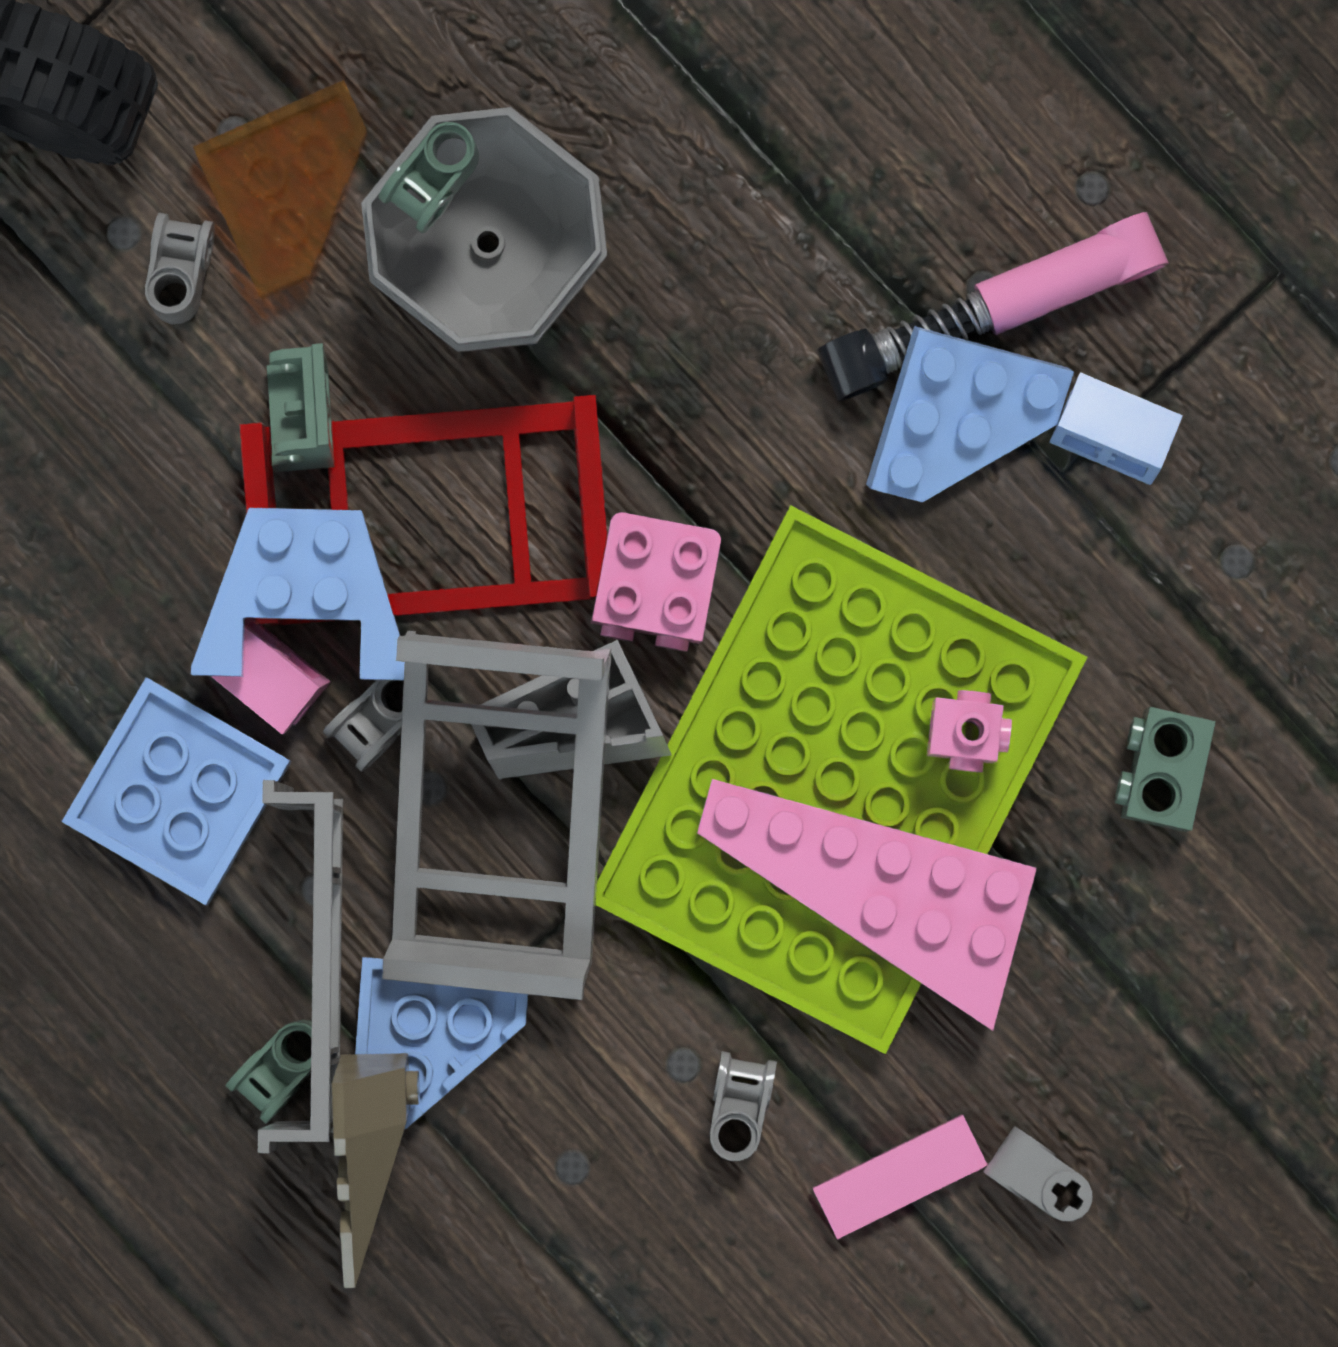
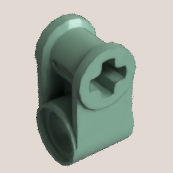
M444 122L436 125L429 131L411 156L390 176L381 189L378 199L384 204L394 203L417 222V230L422 234L426 233L443 215L454 195L474 172L478 164L479 150L470 132L464 126L454 122ZM456 138L464 141L467 146L466 154L459 163L445 165L438 161L437 150L445 140ZM411 189L426 202L421 203L409 192H407V190Z
M301 1019L293 1021L279 1029L261 1050L256 1051L225 1085L231 1092L238 1090L261 1112L260 1119L265 1124L287 1104L300 1089L299 1085L311 1074V1058L307 1061L296 1060L287 1049V1039L293 1031H304L312 1038L311 1020Z

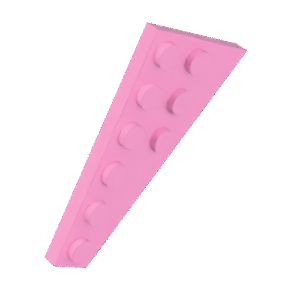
M712 779L697 834L993 1031L1037 868Z

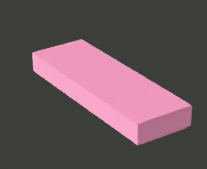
M961 1114L812 1187L836 1238L839 1239L986 1167L987 1163L964 1116Z

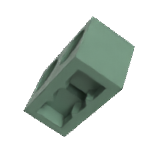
M1154 707L1144 709L1142 718L1133 717L1126 749L1135 751L1131 772L1121 771L1114 801L1115 804L1123 805L1121 818L1183 832L1192 831L1216 721ZM1161 726L1175 728L1182 737V748L1175 757L1164 756L1155 747L1154 736ZM1150 780H1159L1166 784L1170 790V803L1161 812L1149 809L1143 801V788Z

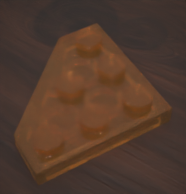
M344 80L193 146L261 300L312 278L368 135Z

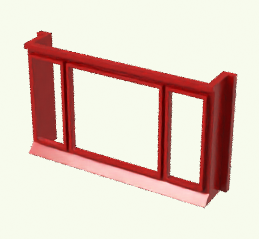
M596 395L573 397V402L332 421L335 467L328 468L331 510H349L344 449L503 436L515 583L387 594L394 616L596 599L608 538ZM262 422L239 424L246 513L249 508H277L275 479L272 468L271 427H266ZM574 430L586 577L532 582L520 434ZM255 618V625L269 624L271 626L340 620Z

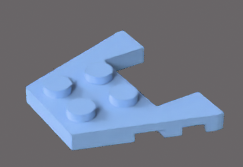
M249 508L191 665V675L244 677L246 618L361 621L360 679L404 681L405 662L396 661L397 639L400 636L399 629L390 605L363 512L361 510Z

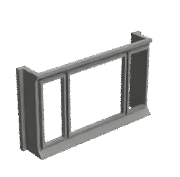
M407 631L405 636H399L397 639L396 661L405 662L393 933L392 941L383 958L382 979L582 1000L584 985L592 965L611 648L584 651L416 634V631ZM429 664L579 679L577 714L427 700ZM426 720L576 734L567 883L419 868ZM418 888L566 903L563 950L416 935Z
M263 780V804L281 810H314L311 1120L277 1121L258 1129V1153H271L289 1144V1142H329V1133H333L332 1081L340 1059L343 799H333L334 792H294L293 787L275 780Z

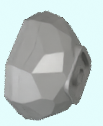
M511 107L431 116L361 203L370 283L457 352L538 343L607 257L599 177ZM444 122L458 123L464 126L474 138L479 150V161L474 172L454 195L443 215L426 233L422 234L416 229L417 222L392 202L384 204L378 199V195L394 171L411 156L431 129ZM456 138L445 140L437 150L438 161L445 165L459 163L466 154V143ZM411 189L407 190V192H409L421 203L426 202ZM485 235H493L499 240L497 249L491 253H485L478 248L479 240Z

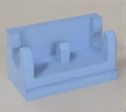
M1080 372L1049 443L1151 485L1163 466L1183 415Z

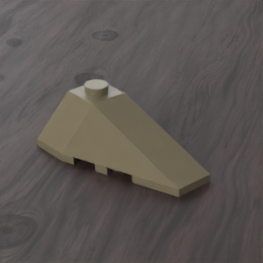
M408 1053L341 1055L332 1081L335 1156H340L337 1196L340 1202H345V1211H341L340 1218L344 1288L356 1287L405 1129L410 1105H419V1071H409Z

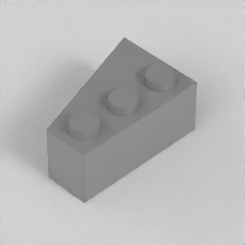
M618 640L597 649L611 648L604 764L672 755ZM542 675L481 705L577 714L579 679ZM471 724L485 756L498 779L574 769L576 734Z

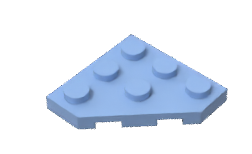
M914 326L866 485L873 490L919 502L928 500L1056 426L1074 371L1068 367Z
M362 957L355 1054L408 1053L409 1071H419L420 1100L419 1105H410L405 1129H407L526 1025L528 994L382 979L383 959Z

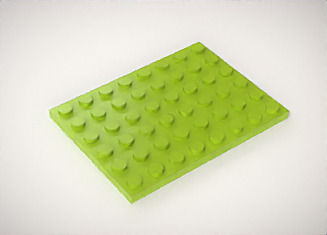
M790 505L668 743L672 755L660 758L597 881L596 906L886 1054L922 983L697 834L712 779L988 854L1088 657ZM958 690L990 693V704L1003 705L1002 718L1012 719L1008 753L998 752L997 762L993 764L984 763L983 772L949 769V758L927 756L932 703L936 697L957 700ZM965 722L962 725V734L966 739L971 741L978 739L979 731L975 724Z

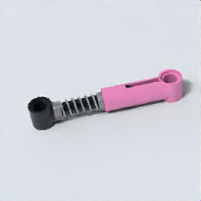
M1142 212L1118 221L1099 231L1094 236L975 284V293L967 294L965 301L957 298L955 305L943 304L941 311L938 312L929 309L926 317L921 318L915 315L912 323L908 324L905 321H901L899 328L895 330L887 327V329L884 328L883 331L880 330L879 333L875 332V334H871L866 328L851 332L819 347L817 353L839 402L886 383L889 380L888 374L890 371L893 372L898 368H902V362L904 361L914 326L957 338L963 337L964 340H968L967 335L976 331L981 335L991 330L994 335H998L1114 285H1123L1145 277L1165 267L1169 262L1148 213Z

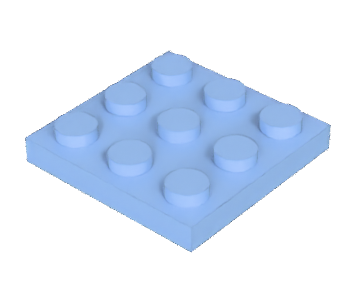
M146 677L62 822L202 904L209 905L266 807V804L262 803L263 780L280 782L292 761Z

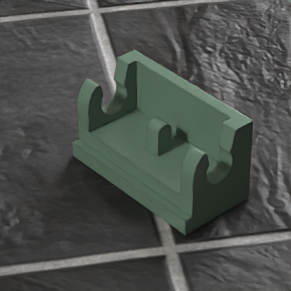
M323 343L312 344V347L281 349L271 352L269 354L270 365L267 366L273 471L284 472L335 467L329 368Z

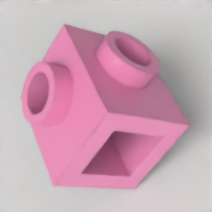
M958 690L957 700L936 697L932 703L927 756L949 758V769L983 772L984 763L993 764L997 762L998 752L1008 753L1012 719L1002 718L1003 705L990 704V693ZM971 722L977 726L979 731L977 740L971 741L963 736V723Z

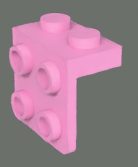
M622 512L615 514L610 522L599 586L591 618V624L602 626L600 636L633 642L634 632L656 636L655 646L684 652L688 651L689 642L700 644L703 640L721 544L719 533L712 529Z

